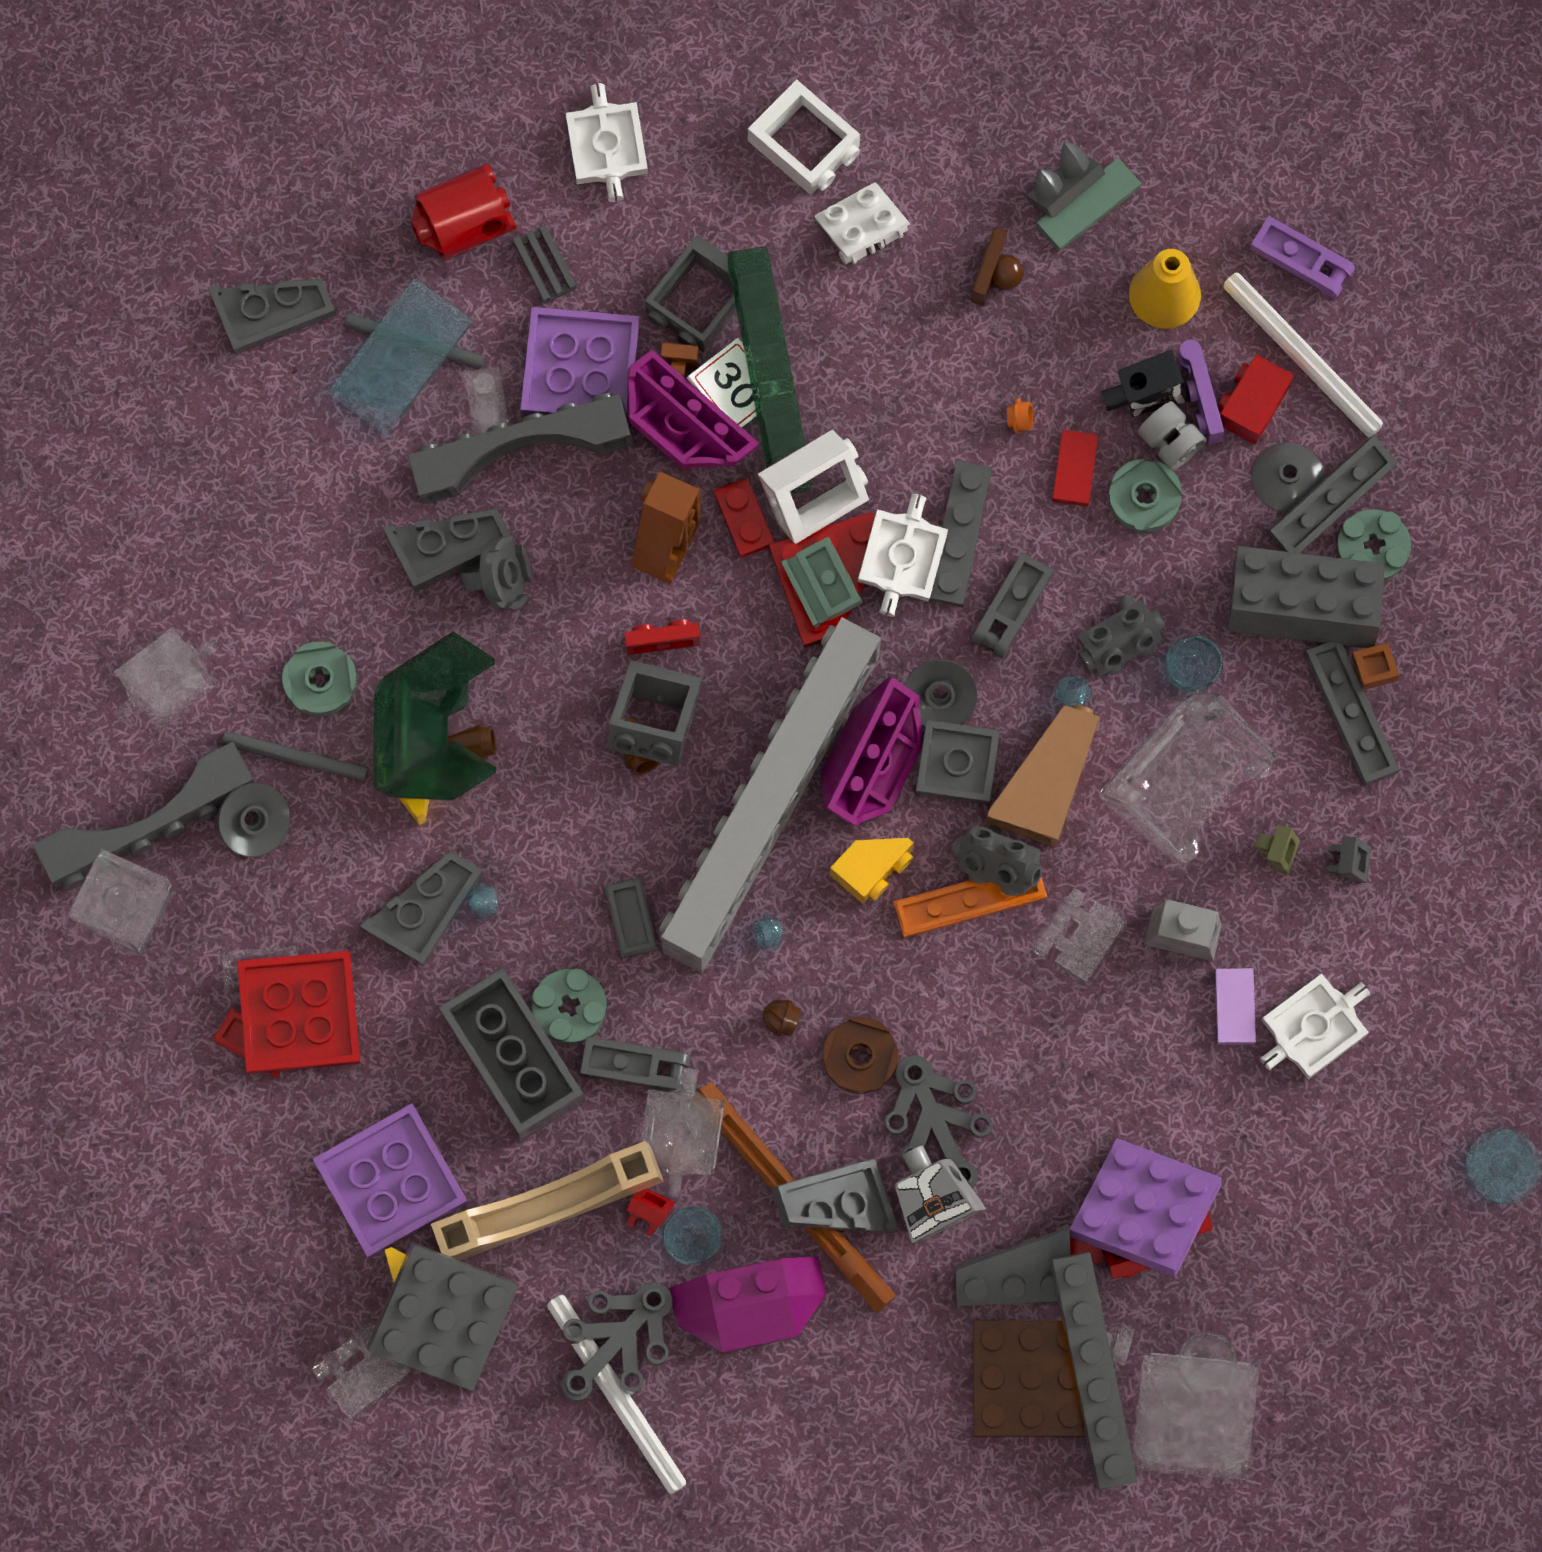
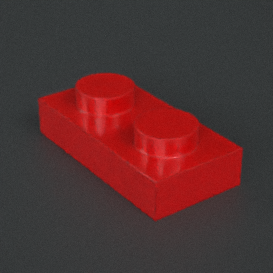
M748 478L713 490L740 559L769 548V544L774 543Z
M675 620L668 623L667 627L653 628V625L649 624L633 627L631 631L624 632L627 655L700 646L698 622L690 623L689 620Z

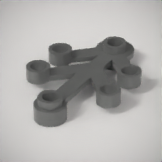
M913 1055L904 1058L896 1069V1081L901 1087V1091L893 1112L889 1113L885 1119L887 1132L898 1136L906 1131L908 1126L906 1115L915 1095L922 1111L910 1144L902 1151L901 1162L903 1166L909 1169L902 1155L923 1145L925 1147L930 1130L932 1129L945 1158L951 1159L959 1170L964 1169L969 1172L970 1179L967 1182L973 1189L978 1180V1172L974 1165L963 1160L946 1123L968 1130L976 1138H986L992 1131V1120L985 1114L973 1116L937 1103L930 1089L952 1095L958 1103L966 1105L975 1099L976 1086L969 1080L957 1082L933 1073L931 1064L921 1056ZM918 1068L922 1073L921 1078L918 1080L910 1079L907 1074L909 1069ZM962 1086H967L972 1090V1095L969 1098H962L958 1094V1089ZM893 1117H899L903 1120L904 1125L896 1130L891 1128L889 1121ZM978 1120H984L988 1124V1129L985 1132H978L974 1128V1123Z
M655 1282L644 1284L635 1295L609 1296L604 1291H595L590 1295L588 1309L595 1316H604L608 1311H634L624 1322L584 1324L579 1319H570L564 1324L562 1335L564 1340L570 1344H578L582 1340L608 1339L581 1370H572L564 1376L561 1392L567 1401L571 1403L586 1401L592 1391V1380L620 1350L622 1352L623 1367L620 1388L629 1395H634L641 1390L644 1379L638 1371L636 1332L646 1321L649 1345L646 1348L645 1359L650 1365L655 1367L665 1364L668 1359L669 1350L663 1340L662 1318L667 1316L671 1310L672 1296L664 1285ZM650 1295H656L661 1303L656 1307H652L647 1303L646 1298ZM596 1298H602L606 1301L607 1306L604 1309H596L592 1302ZM573 1325L580 1328L581 1334L578 1337H571L568 1335L567 1329ZM653 1348H659L663 1351L664 1357L660 1360H655L651 1357L650 1351ZM628 1376H634L638 1379L639 1385L635 1388H630L626 1386L624 1380ZM573 1379H580L584 1382L585 1387L580 1391H576L571 1388L570 1382Z

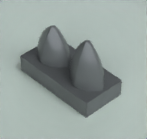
M1063 142L1060 156L1061 167L1055 172L1040 169L1036 177L1035 188L1026 195L1029 202L1036 209L1050 218L1055 217L1105 175L1100 163L1087 156L1078 145L1070 142Z

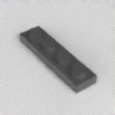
M1375 435L1370 436L1267 530L1266 533L1282 551L1301 553L1397 464V461Z
M956 461L942 528L948 529L929 601L963 608L992 467Z
M1327 642L1306 650L1304 653L1306 662L1363 787L1396 775L1400 769L1343 644Z

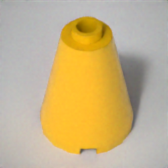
M1177 249L1161 251L1134 275L1129 287V302L1134 313L1141 320L1157 329H1173L1184 325L1194 316L1201 301L1200 285L1189 259L1183 252Z

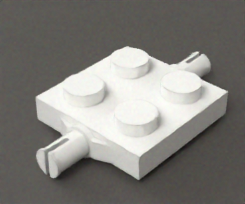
M598 83L600 97H598L596 84L590 86L592 106L582 111L566 113L577 185L597 181L606 182L608 201L615 202L613 190L615 189L617 202L624 198L620 180L630 176L648 174L637 102L622 105L607 103L605 85Z
M911 494L907 514H892L877 509L857 582L877 587L885 592L879 611L883 615L886 614L888 604L891 602L887 616H895L899 596H910L927 602L930 599L948 529L931 525L921 518L926 497L920 496L916 509L915 506L919 494Z
M1320 974L1262 1018L1261 1021L1274 1036L1277 1046L1264 1056H1261V1062L1263 1064L1266 1063L1265 1067L1271 1070V1068L1287 1057L1298 1066L1307 1079H1310L1369 1033L1357 1018L1354 1009L1356 1004L1370 995L1367 988L1363 990L1365 985L1359 982L1357 986L1343 995V993L1331 986L1323 974Z

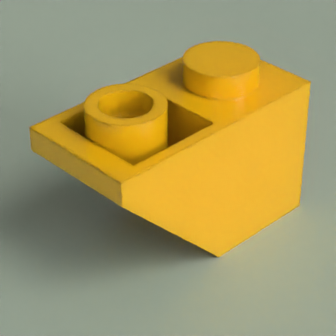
M909 838L855 840L831 866L830 876L862 904L870 897L875 901L889 886V883L885 880L895 870L900 874L913 860L914 857L910 853L913 851L914 842Z

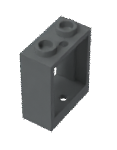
M696 235L645 300L647 318L659 329L664 330L667 327L675 332L677 340L682 345L699 346V350L704 353L755 288V274ZM696 263L736 290L702 334L663 307V304Z
M631 660L609 723L606 748L678 766L699 702L702 678ZM631 697L682 709L675 733L625 721L624 717Z

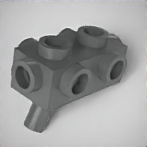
M1121 596L1119 598L1120 612L1077 636L1082 648L1078 656L1088 672L1094 670L1099 677L1104 674H1115L1121 670L1123 663L1137 655L1145 656L1150 654L1154 649V645L1162 641L1160 631L1166 628L1156 609L1149 611L1141 599L1134 603L1132 596Z
M991 825L988 828L974 826L966 835L958 838L953 848V857L959 859V871L967 873L968 878L974 883L991 882L1001 886V891L1009 896L1024 895L1031 887H1035L1038 884L1042 875V866L1039 865L1041 850L1029 846L1023 841L1002 836L1001 829L995 825Z

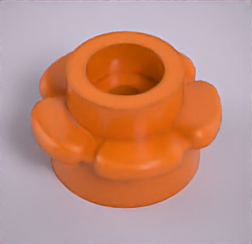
M1017 398L1014 405L1008 406L1007 425L1008 427H1013L1015 433L1021 434V431L1032 430L1034 415L1032 403L1022 402L1021 398Z

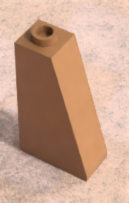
M1074 704L1072 707L1064 705L989 809L986 825H995L1002 830L1057 847L1100 716L1094 715L1092 709L1083 705Z

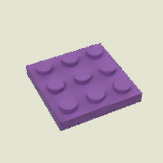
M532 307L521 399V414L541 413L545 416L557 412V408L569 403H577L578 406L592 402L593 397L604 393H612L613 396L620 394L627 412V371L636 362L640 316Z
M413 1103L313 1158L315 1165L368 1260L383 1252L384 1249L392 1247L429 1226L431 1223L468 1204L465 1195Z
M1117 1138L1070 1227V1237L1176 1277L1222 1185L1221 1177Z

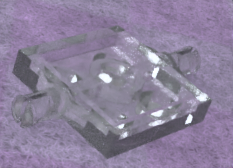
M172 627L114 671L115 676L126 688L129 699L115 710H112V714L121 724L136 711H139L149 717L160 731L218 687L216 681L206 670L204 660L218 649H221L220 645L213 636H210L209 639L194 649L185 643Z
M683 1067L680 1090L666 1092L648 1089L641 1142L646 1141L651 1146L659 1169L668 1173L665 1196L681 1197L683 1175L700 1174L714 1176L725 1100L706 1098L700 1093L695 1092L698 1069Z

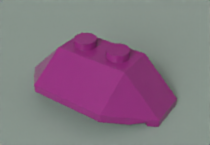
M653 350L649 351L628 368L627 421L680 468L735 466L758 447L759 442Z
M886 678L852 709L821 772L823 807L853 826L892 810L923 747L921 719L918 706H920L919 695L894 678Z
M819 1256L781 1258L706 1274L670 1287L677 1326L721 1353L797 1338L827 1294Z

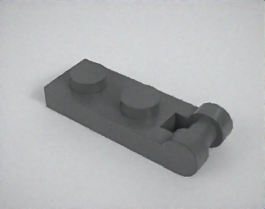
M1022 552L975 630L971 642L980 647L984 644L994 650L993 654L1003 659L1051 579L1054 570ZM994 623L1006 629L1002 637L990 631Z
M587 1037L580 1076L684 1094L686 1081L683 1080L685 1068H689L691 1056L676 1051ZM659 1063L670 1065L668 1077L657 1075Z

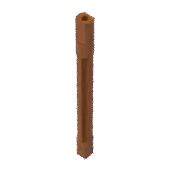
M712 1082L698 1090L692 1100L713 1125L723 1133L770 1189L796 1181L738 1115L735 1108ZM804 1227L876 1313L882 1311L895 1299V1293L839 1230Z

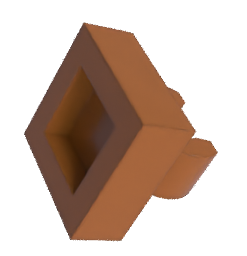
M662 343L661 358L686 379V370L698 369L699 346Z
M1389 643L1357 650L1352 653V660L1363 690L1399 680L1400 675Z

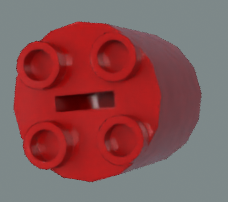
M488 163L414 196L415 207L412 220L410 221L414 234L421 247L427 246L436 250L443 261L516 230V225L508 210L505 211L506 208L510 207L509 199L503 187L495 188L494 183H496V179Z

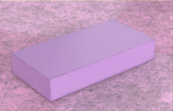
M1253 968L1215 969L1217 1045L1255 1044Z

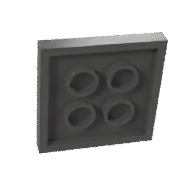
M412 1242L366 1348L369 1352L474 1391L519 1285L514 1281Z

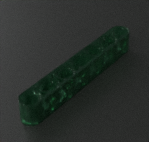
M762 246L729 251L727 260L766 468H769L806 446L770 257L767 248ZM812 479L790 491V494L811 491Z

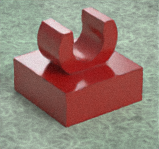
M648 1188L637 1192L632 1197L626 1210L632 1213L628 1219V1226L633 1227L638 1218L647 1220L649 1222V1229L646 1235L651 1236L669 1217L676 1202Z

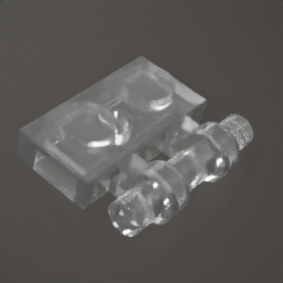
M1073 888L1067 899L1062 898L1056 909L1058 912L1048 926L1044 925L1038 933L1039 940L1033 947V951L1041 957H1045L1051 947L1057 948L1061 953L1054 964L1086 985L1127 924V920L1098 901H1095L1091 909L1086 912L1079 907L1086 897L1085 894ZM1071 919L1080 925L1069 940L1061 935Z
M373 1322L361 1331L358 1328L349 1334L350 1339L334 1352L331 1350L327 1351L321 1356L323 1360L311 1369L320 1381L331 1372L335 1374L338 1380L326 1389L350 1421L411 1374L406 1365L367 1350L366 1347L375 1328ZM358 1351H361L366 1358L347 1372L342 1364Z

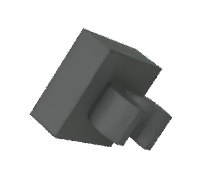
M1342 837V845L1334 844L1329 846L1331 853L1340 855V862L1337 865H1327L1328 871L1338 876H1344L1351 882L1367 883L1371 847L1357 837Z

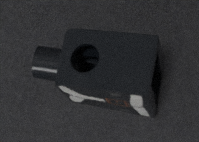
M1172 349L1120 369L1118 375L1121 384L1101 391L1108 412L1129 405L1132 417L1158 410L1170 401H1173L1175 404L1188 401L1184 382ZM1146 384V386L1141 390L1132 389L1134 387Z

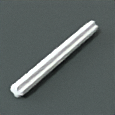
M1234 273L1225 281L1224 289L1367 437L1373 436L1381 429L1383 423L1380 418L1239 273Z
M564 1295L555 1297L547 1304L548 1310L562 1330L568 1320L579 1319ZM573 1325L567 1329V1333L571 1337H578L581 1334V1330ZM593 1339L582 1340L578 1344H571L584 1365L599 1350ZM608 1363L594 1380L668 1493L673 1494L686 1485L685 1478L631 1396L622 1391L620 1379Z

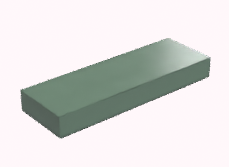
M1119 158L1103 169L1105 172L1104 176L1055 217L1050 218L1045 215L1036 222V227L1059 252L1141 188L1142 183Z

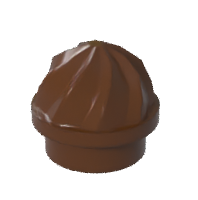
M788 999L774 1000L764 1008L763 1020L766 1027L774 1035L781 1036V1034L791 1036L798 1024L801 1008L793 1006V1002Z

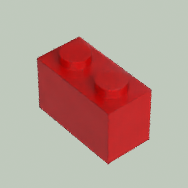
M1257 354L1250 365L1244 362L1234 378V382L1238 383L1233 394L1226 392L1218 404L1223 428L1256 445L1289 390L1294 375Z

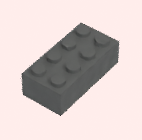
M1238 546L1232 571L1227 631L1319 643L1334 642L1343 644V646L1359 648L1375 646L1381 624L1385 564Z
M504 968L439 1007L445 1023L521 1142L585 1102L582 1090Z

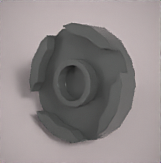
M511 536L490 539L483 548L480 564L471 565L460 571L466 591L483 590L491 605L501 611L521 608L529 597V594H524L525 583L532 581L530 561L522 544L515 545L512 542L514 538Z

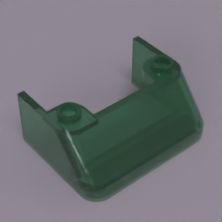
M452 631L380 680L374 693L373 786L377 791L390 798L452 801L496 774V767L454 740L448 743V717L465 707L469 698V681L495 665V658Z

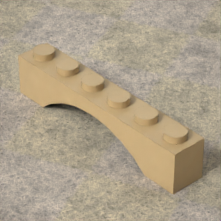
M646 1141L612 1153L554 1182L498 1202L462 1211L431 1223L441 1253L461 1261L653 1187L664 1181L651 1146Z

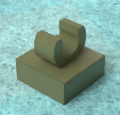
M1278 825L1274 837L1259 833L1254 847L1260 849L1259 854L1267 856V861L1275 871L1289 875L1300 840L1292 828Z

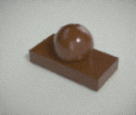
M998 227L993 228L972 289L971 301L974 304L985 305L992 284L1000 290H1011L1017 287L1023 279L1024 269L1021 262L1012 255H1002L1008 230Z

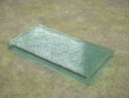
M414 278L329 389L328 395L384 436H387L473 324V319Z

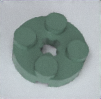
M1144 459L1128 462L1115 473L1108 492L1110 510L1121 525L1136 533L1161 530L1174 520L1179 510L1182 493L1180 481L1174 471L1164 463L1158 461L1156 463L1151 461L1144 462ZM1142 488L1143 491L1147 492L1151 489L1154 492L1151 497L1152 502L1149 504L1145 502L1140 503L1137 500L1139 496L1137 490Z
M1379 509L1363 510L1348 518L1344 522L1337 538L1338 558L1385 564L1384 581L1393 578L1404 567L1411 551L1410 535L1405 525L1401 522L1400 517L1394 512H1385ZM1369 537H1376L1377 541L1383 542L1384 546L1379 548V554H1373L1371 549L1364 548V544L1369 542Z
M329 642L305 644L294 652L295 655L290 658L288 664L286 662L282 673L283 688L288 700L298 711L316 717L329 716L339 712L351 702L357 688L356 669L352 659L341 649L336 648L335 645ZM316 671H322L324 676H330V681L325 682L324 687L317 688L316 684H310V679L315 678Z
M562 969L553 972L545 977L533 992L532 1013L547 1037L556 1042L571 1045L585 1042L587 1037H593L599 1031L605 1020L607 1010L605 992L600 983L582 969ZM569 997L571 1001L578 1000L580 1002V1005L576 1007V1015L570 1016L568 1012L561 1014L559 1008L563 1006L562 999Z

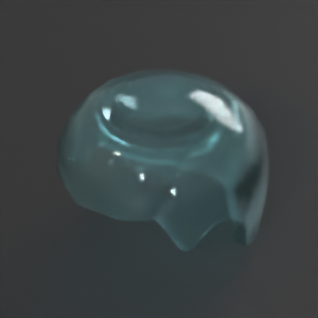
M1202 635L1178 640L1170 646L1163 660L1164 674L1170 684L1186 693H1197L1209 688L1216 682L1223 670V655L1215 642ZM1194 665H1195V667H1196V673H1195V675H1194V677H1193V668H1194Z
M689 1206L676 1211L663 1227L662 1242L668 1255L680 1264L690 1265L708 1261L714 1257L722 1245L723 1228L717 1215L702 1206ZM689 1233H691L701 1243L694 1242L690 1238Z

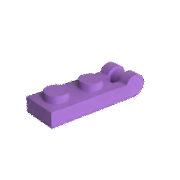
M1271 216L1267 217L1249 250L1315 286L1333 299H1336L1343 289L1341 284L1344 279L1350 278L1355 270V266L1347 259ZM1324 265L1332 269L1329 277L1320 272Z
M1186 340L1180 346L1178 364L1183 370L1188 371L1190 380L1185 381L1187 396L1190 402L1196 401L1199 414L1194 415L1195 425L1206 436L1208 445L1220 443L1223 440L1224 428L1202 348L1197 341Z

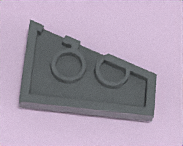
M322 279L281 281L275 285L254 286V283L240 284V287L234 288L208 287L235 355L336 315L335 308Z
M497 509L454 515L451 519L429 522V520L416 521L415 525L396 528L395 525L382 527L415 592L479 562L483 548L490 539L511 536Z
M450 851L418 877L413 885L398 897L395 896L385 904L386 907L371 919L368 918L359 927L362 931L424 967L483 875V870Z
M875 1158L778 1185L771 1189L783 1226L876 1233H895L899 1231Z
M1069 1224L1058 1227L1056 1232L1037 1238L1033 1236L1022 1240V1244L1000 1251L997 1249L956 1264L957 1306L1057 1302L1048 1259L1070 1255Z

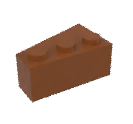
M659 471L654 482L651 480L647 482L640 498L644 503L641 509L642 513L631 567L671 584L701 524L700 489Z

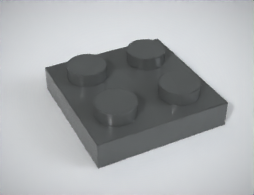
M927 720L916 794L989 805L1000 730Z

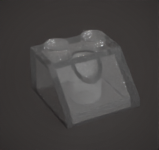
M100 849L67 916L107 941L142 955L174 888L168 878Z

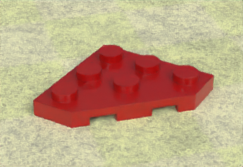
M873 511L823 527L796 544L790 538L769 544L773 562L804 648L821 643L829 626L833 625L836 627L841 617L848 619L852 609L815 628L781 562L796 556V553L829 537L860 596L866 584L857 582L875 519Z

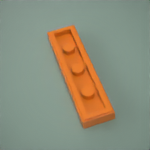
M1042 877L1035 887H1031L1024 895L1020 894L1017 896L1004 894L1001 891V886L994 883L979 884L969 880L893 901L903 938L1045 900L1047 899V894Z

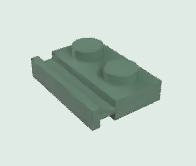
M829 537L796 553V556L781 562L815 628L863 603Z

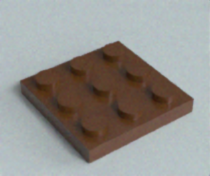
M973 1321L974 1437H1085L1079 1394L1063 1322Z

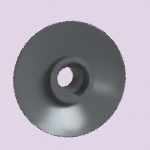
M1285 442L1268 447L1257 457L1252 468L1251 478L1257 496L1266 505L1278 511L1288 512L1324 479V471L1321 462L1311 450L1296 443ZM1287 468L1292 469L1296 476L1294 478H1286L1283 475V470Z
M935 659L922 663L910 673L904 685L919 695L920 706H918L921 726L925 728L927 720L961 725L971 716L976 706L977 687L973 677L963 666L950 660ZM936 686L946 687V694L943 696L936 695L933 691Z
M248 783L234 789L225 798L218 813V830L223 842L232 851L247 857H258L272 852L282 843L290 825V811L286 800L276 789L262 783ZM253 811L255 820L251 824H246L244 820L245 815Z

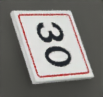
M739 338L735 339L686 377L694 387L741 428L782 396Z

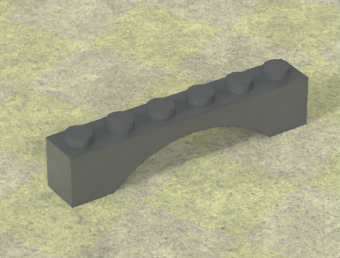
M604 393L593 397L592 402L578 406L577 403H569L557 408V412L545 416L541 413L525 416L522 418V422L508 426L505 423L493 425L487 429L486 433L476 436L462 434L454 437L451 443L445 445H424L417 449V453L408 456L418 495L424 504L461 495L470 481L486 466L503 455L524 447L540 444H566L585 448L601 455L635 445L620 394L613 396L612 393Z
M231 742L201 757L192 776L182 790L165 807L146 819L125 827L110 830L84 831L65 827L32 845L55 889L64 888L65 891H69L82 885L85 882L84 877L96 870L99 874L112 870L118 865L117 859L129 853L132 856L145 853L152 847L150 842L162 836L165 839L176 837L185 830V824L195 819L203 822L214 817L219 812L217 808L222 805L225 798L234 789L244 784L255 782L234 742Z
M1081 1252L1048 1259L1074 1369L1087 1451L1095 1487L1102 1490L1137 1482L1091 1253Z

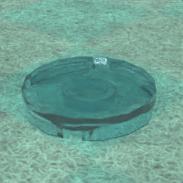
M1493 1129L1480 1135L1470 1146L1465 1160V1176L1472 1190L1483 1200L1496 1204H1514L1525 1199L1537 1186L1541 1175V1160L1534 1144L1523 1134L1510 1129Z

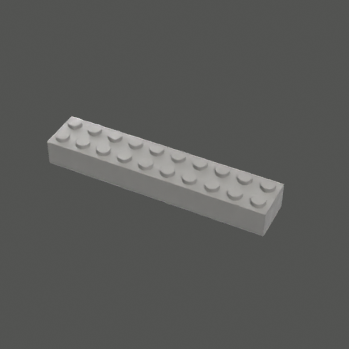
M841 617L836 627L830 625L821 641L823 648L820 657L816 658L813 656L803 673V676L806 677L801 690L795 688L792 691L785 706L788 709L783 722L777 719L767 738L770 740L767 751L765 753L759 751L749 770L752 772L749 783L747 785L741 783L731 802L734 804L731 815L729 817L723 815L713 834L716 836L713 847L711 849L704 848L695 865L698 868L693 882L688 879L686 880L677 897L680 900L678 909L675 914L668 912L660 926L659 932L662 933L660 940L662 941L663 953L700 973H703L880 657L881 637Z

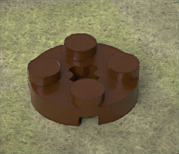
M856 1017L835 1027L829 1033L823 1047V1063L827 1076L840 1089L853 1094H866L878 1091L893 1077L898 1063V1048L894 1038L883 1024L870 1018ZM860 1046H864L867 1048L866 1054L871 1056V1060L869 1062L864 1061L862 1065L854 1064L855 1059L850 1057L849 1054L851 1051H858Z

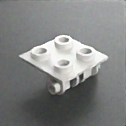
M876 182L814 215L820 226L841 250L839 256L845 265L850 262L854 265L858 260L867 256V248L871 254L875 253L874 244L876 243L880 249H883L885 244L887 245L898 238H903V233L908 231L907 226L910 225L909 221Z

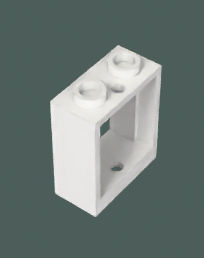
M797 79L748 128V141L810 195L818 188L821 191L825 190L835 179L836 174L834 172L842 164L845 166L850 165L860 153L858 148L860 146V134ZM802 105L843 139L812 171H809L771 138Z
M833 429L758 473L778 525L795 544L869 500L864 485L868 484V480L863 470L855 463V459L858 458L855 447L849 439L842 440ZM839 462L846 481L801 508L796 509L790 491Z

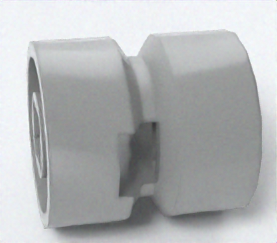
M1170 401L1156 410L1140 426L1138 435L1150 448L1158 447V457L1174 471L1193 457L1204 446L1207 439L1194 424H1185L1186 415L1173 401ZM1179 432L1181 435L1169 445L1167 442Z

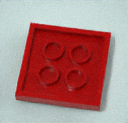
M350 951L237 961L247 1074L360 1064Z

